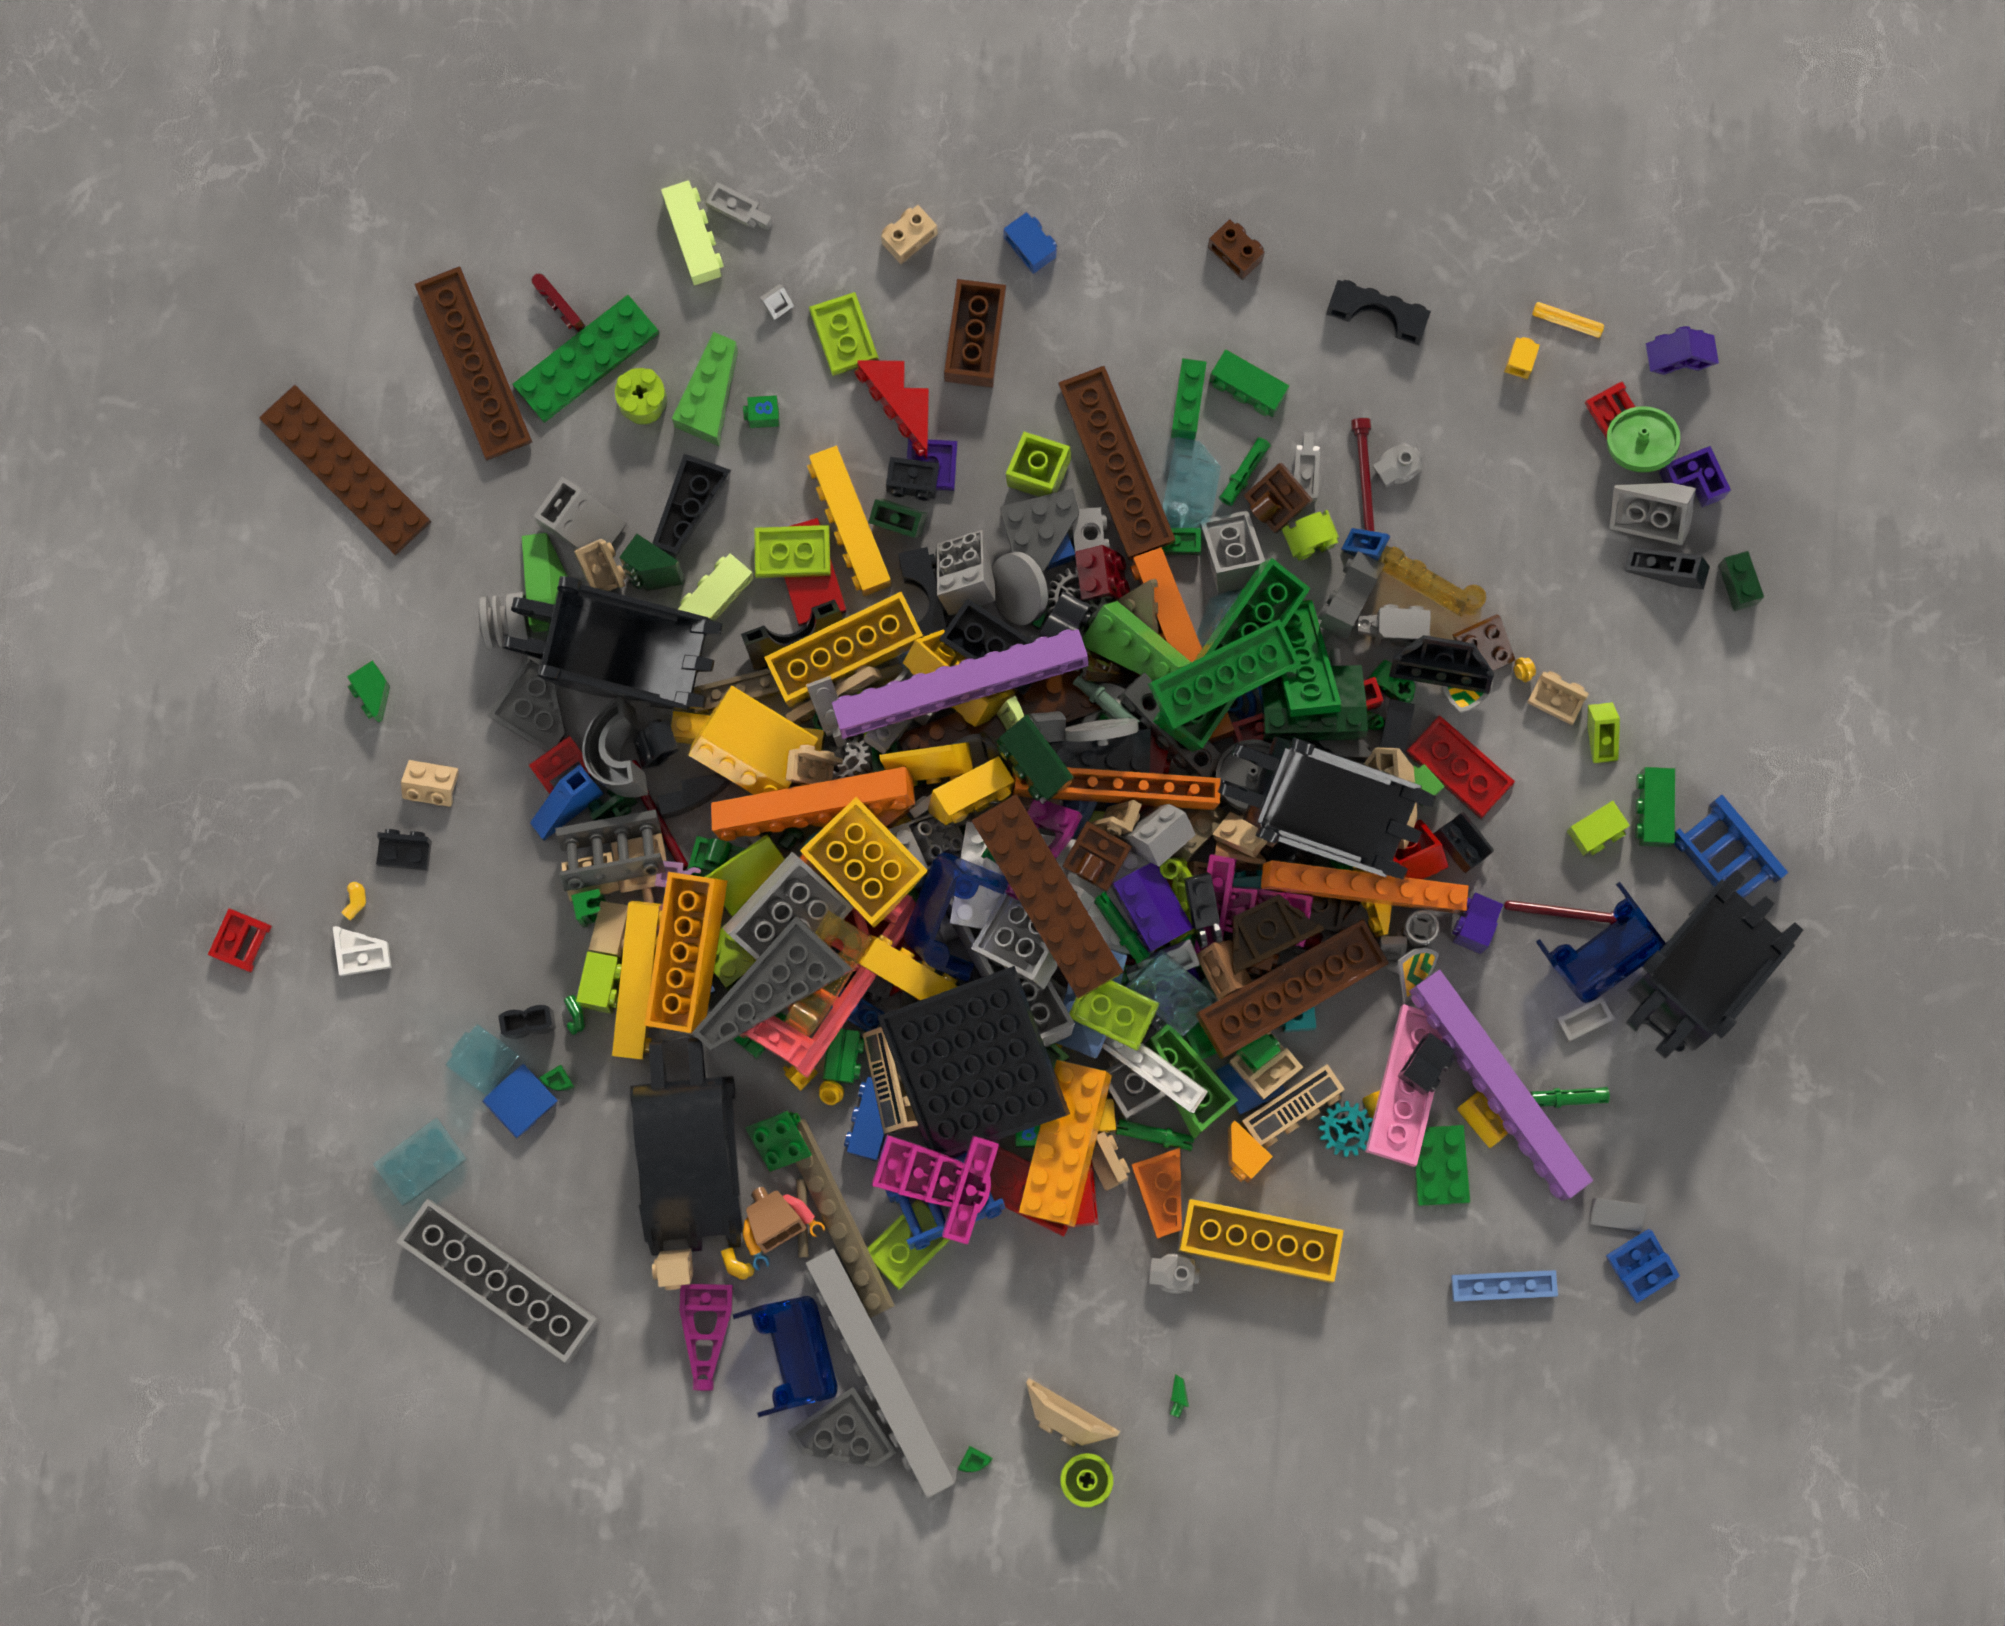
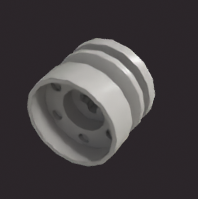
M524 592L506 594L505 606H502L498 595L492 597V607L488 596L480 597L479 627L487 649L495 648V637L499 647H502L505 634L525 640L531 638L528 617L511 611L513 598L520 597L526 599Z

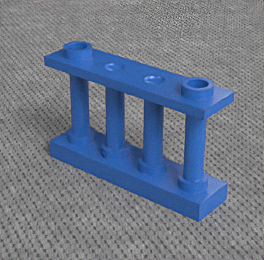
M1723 794L1709 805L1712 808L1711 813L1684 834L1680 828L1675 832L1674 846L1680 852L1684 851L1713 887L1721 879L1725 880L1750 860H1756L1762 867L1760 869L1761 872L1736 891L1743 898L1748 896L1767 879H1772L1776 883L1789 873ZM1717 821H1723L1728 827V833L1703 853H1700L1692 841ZM1739 840L1745 847L1744 853L1717 873L1708 861L1731 842Z
M967 1153L955 1157L954 1159L964 1163ZM885 1190L890 1203L896 1201L897 1204H900L913 1237L906 1240L910 1250L914 1248L916 1250L924 1249L930 1245V1241L942 1237L946 1219L940 1205L927 1202L937 1227L922 1232L909 1201L910 1197ZM990 1192L989 1198L980 1213L977 1214L975 1222L985 1217L992 1219L1001 1215V1210L1006 1209L1003 1199L994 1201Z

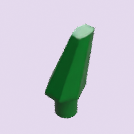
M1175 1374L1172 1397L1170 1399L1174 1401L1170 1414L1180 1418L1184 1406L1189 1408L1185 1381L1182 1377Z

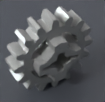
M848 737L846 738V745L840 747L830 745L828 747L830 752L835 753V757L843 759L842 765L834 766L832 780L863 775L865 771L872 770L870 766L872 764V749L865 741H860L858 737L851 741Z

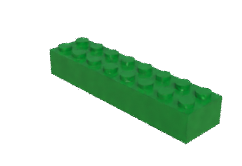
M1273 558L1262 562L1195 660L1280 619L1283 627H1285L1311 588ZM1236 698L1172 730L1169 729L1161 711L1158 712L1152 722L1188 750L1194 752L1204 747Z

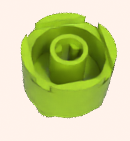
M645 368L631 369L618 377L615 387V398L622 415L640 425L655 422L667 406V394L660 377L652 369ZM643 394L644 398L639 399V395Z
M1325 510L1323 514L1320 511L1295 521V527L1290 528L1287 525L1282 529L1293 558L1297 557L1298 562L1310 558L1311 554L1315 553L1317 549H1320L1322 553L1334 548L1339 539L1328 510Z
M1081 1453L1071 1457L1064 1464L1060 1474V1486L1066 1498L1073 1504L1080 1507H1093L1102 1503L1110 1495L1113 1488V1474L1107 1462L1101 1457L1091 1453ZM1086 1472H1089L1090 1478L1094 1479L1093 1484H1088L1087 1488H1084L1079 1478L1080 1476H1085Z

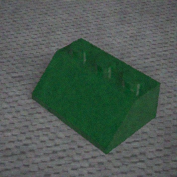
M637 533L619 557L622 569L625 571V576L629 578L627 581L637 589L643 587L650 591L683 585L685 582L678 560Z
M1025 715L996 742L999 745L997 746L998 752L1005 760L1008 758L1014 765L1012 768L1013 772L1020 780L1024 779L1029 786L1028 792L1035 801L1040 800L1044 804L1065 789L1074 778L1028 715Z

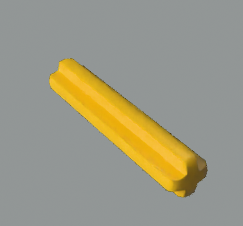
M1540 302L1535 304L1532 315L1597 338L1602 335L1604 330V324Z

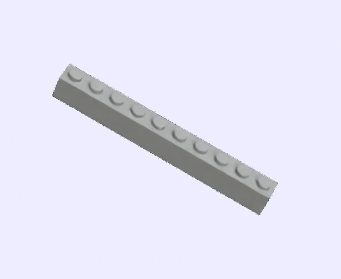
M831 1249L806 1262L808 1269L804 1270L810 1284H817L820 1292L816 1295L822 1307L828 1306L832 1313L828 1319L835 1331L840 1329L844 1337L840 1342L847 1354L852 1352L856 1360L852 1365L858 1377H865L868 1386L864 1388L870 1400H877L881 1408L877 1410V1413L883 1425L886 1423L890 1425L893 1432L889 1434V1437L895 1448L901 1447L905 1454L901 1460L908 1472L913 1470L917 1478L913 1483L920 1496L925 1494L929 1498L955 1484L943 1457L835 1250Z

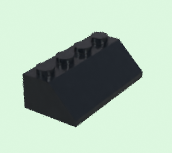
M968 598L939 639V641L965 658L974 660L982 658L987 653L993 651L1002 652L1009 650L1011 646L1016 644L1026 645L1034 642ZM1036 682L1013 689L1025 695Z

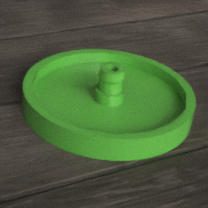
M1640 406L1621 412L1612 420L1607 431V449L1610 456L1617 464L1634 472H1653L1664 468L1676 457L1680 446V430L1677 423L1670 415L1653 407Z

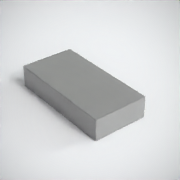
M1602 996L1557 1018L1556 1021L1566 1041L1569 1042L1613 1021L1614 1017Z

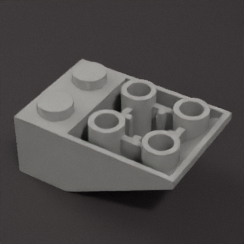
M563 476L533 516L537 525L576 550L599 539H603L606 543L610 542L613 545L627 525L626 522L591 495Z
M983 529L937 544V596L948 615L958 613L967 598L979 606L995 601V582Z
M929 814L889 829L905 848L928 870L927 873L961 857L964 836L958 823L951 822L945 825Z

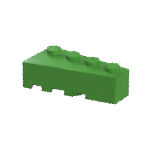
M713 332L672 417L675 428L716 446L720 445L731 381L733 380L738 355L736 341Z
M1118 601L1102 606L1082 638L1085 648L1140 675L1146 673L1152 681L1191 663L1190 660Z
M1170 1023L1165 1025L1145 1044L1153 1052L1208 1091L1194 1113L1189 1112L1174 1101L1193 1139L1199 1136L1238 1101Z

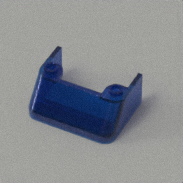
M941 853L935 857L905 929L904 940L929 966L968 982L975 964L951 955L948 947L936 941L935 937L952 896L960 899H970L976 894L979 885L1004 895L1008 881L1001 874L952 854Z
M1618 882L1616 885L1625 896V899L1620 901L1613 910V915L1617 921L1583 946L1575 950L1571 945L1563 944L1550 952L1541 939L1536 941L1554 969L1583 1003L1594 1001L1638 970L1665 944L1663 938L1621 882Z
M803 1296L764 1304L732 1314L733 1319L752 1316L753 1325L760 1334L771 1333L783 1384L776 1386L773 1390L772 1400L774 1408L757 1412L758 1418L821 1402L836 1396L838 1385L818 1306L812 1297Z

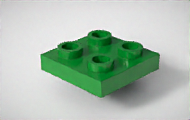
M697 836L688 869L692 867L701 869L700 873H692L691 875L705 877L746 848L732 845L720 839H707Z

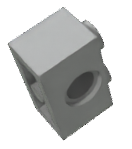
M1101 507L1079 509V516L1071 526L1074 552L1099 545L1110 548L1109 539H1104L1103 530H1107L1106 515H1101ZM1092 531L1097 535V538L1088 540L1084 537V534Z

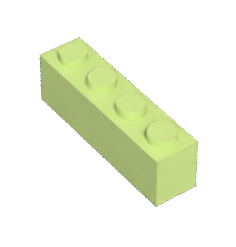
M688 180L661 189L693 285L722 277L720 268L724 267L720 254H715L712 246L716 245L712 231L707 232L704 224L708 223V219L704 209L699 210L697 202L701 200L697 188H692Z
M731 553L726 558L723 556L716 562L715 570L709 576L705 575L700 579L697 584L698 588L692 594L688 593L681 600V606L678 610L710 618L709 620L715 621L754 580L753 573Z

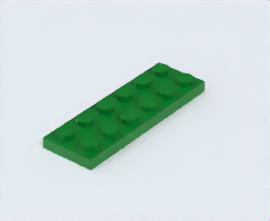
M627 294L512 385L542 422L545 423L659 334V330Z
M1304 600L1284 627L1302 664L1280 676L1290 717L1341 712L1342 704L1312 600Z
M1280 619L1148 683V686L1169 729L1172 730L1302 664Z

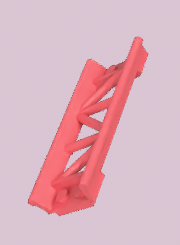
M908 894L884 918L890 924L882 935L894 942L892 944L893 948H896L922 909ZM853 908L852 913L862 946L864 947L870 937L865 918ZM831 933L824 940V942L854 960L860 954L859 950ZM847 961L854 969L851 972H857L840 997L831 994L823 988L812 993L833 1006L812 1039L806 1035L797 1003L788 1007L793 1027L776 1016H772L739 1036L742 1038L747 1036L792 1064L799 1073L808 1078L877 975L855 961Z

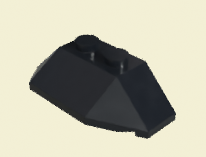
M1423 635L1393 656L1389 677L1489 694L1494 672L1474 643Z

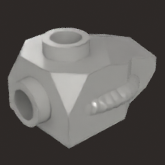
M1403 443L1384 452L1380 461L1372 467L1382 479L1385 487L1393 484H1403L1422 471V456L1416 447L1412 448L1407 443Z
M1171 1253L1166 1254L1161 1259L1151 1258L1149 1284L1158 1285L1163 1291L1170 1294L1192 1292L1193 1285L1199 1283L1200 1268H1195V1259L1187 1258L1181 1254Z

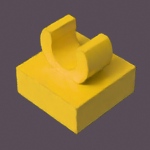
M793 1065L790 1068L787 1066L783 1067V1070L786 1072L784 1075L800 1091L818 1074L814 1068L807 1078L799 1073Z

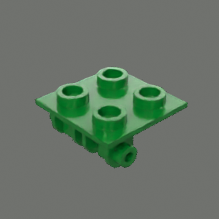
M786 1111L745 1128L769 1172L812 1156L796 1127L801 1121L798 1113H788Z

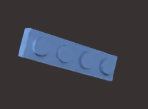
M1556 1270L1451 1275L1453 1302L1558 1297Z

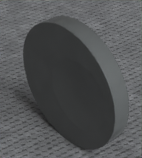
M1251 739L1238 742L1266 753L1269 752L1271 747L1270 743L1262 740ZM1234 744L1221 756L1216 769V778H1221V781H1229L1254 790L1263 767L1232 756L1236 745ZM1221 794L1229 805L1246 812L1247 803Z

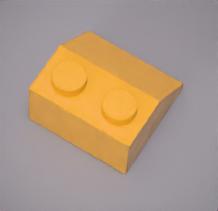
M1234 1120L1227 1129L1228 1163L1232 1168L1230 1173L1238 1181L1242 1182L1245 1180L1248 1183L1273 1156Z

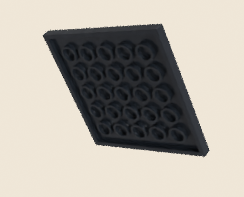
M1015 966L877 1016L928 1149L951 1156L968 1150L973 1136L995 1141L1070 1114Z

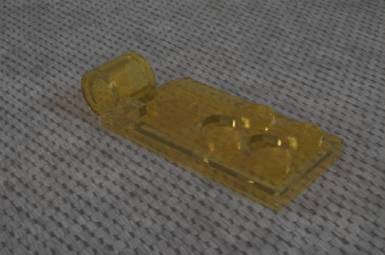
M1386 545L1378 560L1385 564L1383 572L1460 617L1464 613L1467 615L1477 614L1486 602V592L1481 586L1473 584L1462 590L1426 569L1427 566L1417 559L1411 560L1404 556L1405 553L1397 547L1391 548ZM1467 596H1475L1478 604H1470L1471 600Z
M829 910L815 931L829 947H831L834 940H842L844 948L838 955L853 969H855L873 940L871 936ZM853 971L788 1007L791 1010L785 1022L809 1037L817 1026L819 1027Z

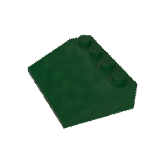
M1362 665L1331 666L1342 704L1341 712L1290 717L1280 676L1261 685L1263 741L1271 742L1275 736L1292 741L1293 737L1304 741L1365 739L1368 725Z

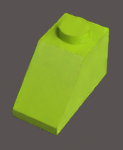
M1613 702L1588 705L1587 728L1593 763L1618 761L1620 717Z

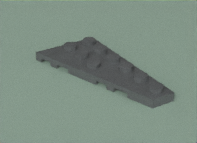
M795 917L692 1033L710 1050H715L854 969L799 917Z

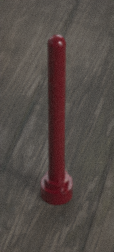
M1356 418L1351 420V430L1354 432V436L1357 437L1364 529L1375 532L1367 436L1371 430V419Z
M633 760L632 762L641 769L638 761ZM648 792L647 795L640 796L647 811L656 810L663 840L675 862L683 863V870H686L688 863L651 795Z
M1507 900L1504 903V908L1510 911L1604 922L1619 930L1626 929L1628 910L1622 909L1606 913Z

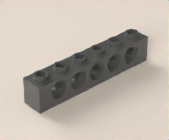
M1146 673L1137 677L1117 697L1121 701L1120 704L1141 721L1139 726L1142 729L1151 728V734L1155 737L1156 744L1162 750H1167L1170 753L1176 766L1181 769L1184 768L1190 776L1211 777L1212 773L1216 774L1217 765L1222 755L1209 741L1206 742L1202 749L1191 752L1186 747H1180L1177 740L1152 722L1160 709L1148 686V683L1152 682V680ZM1143 699L1150 703V711L1143 708ZM1195 755H1198V756L1201 757V759H1202V766H1201V767L1198 766V765L1195 763V761H1194V756H1195ZM1220 794V804L1218 806L1221 808L1228 805V803Z

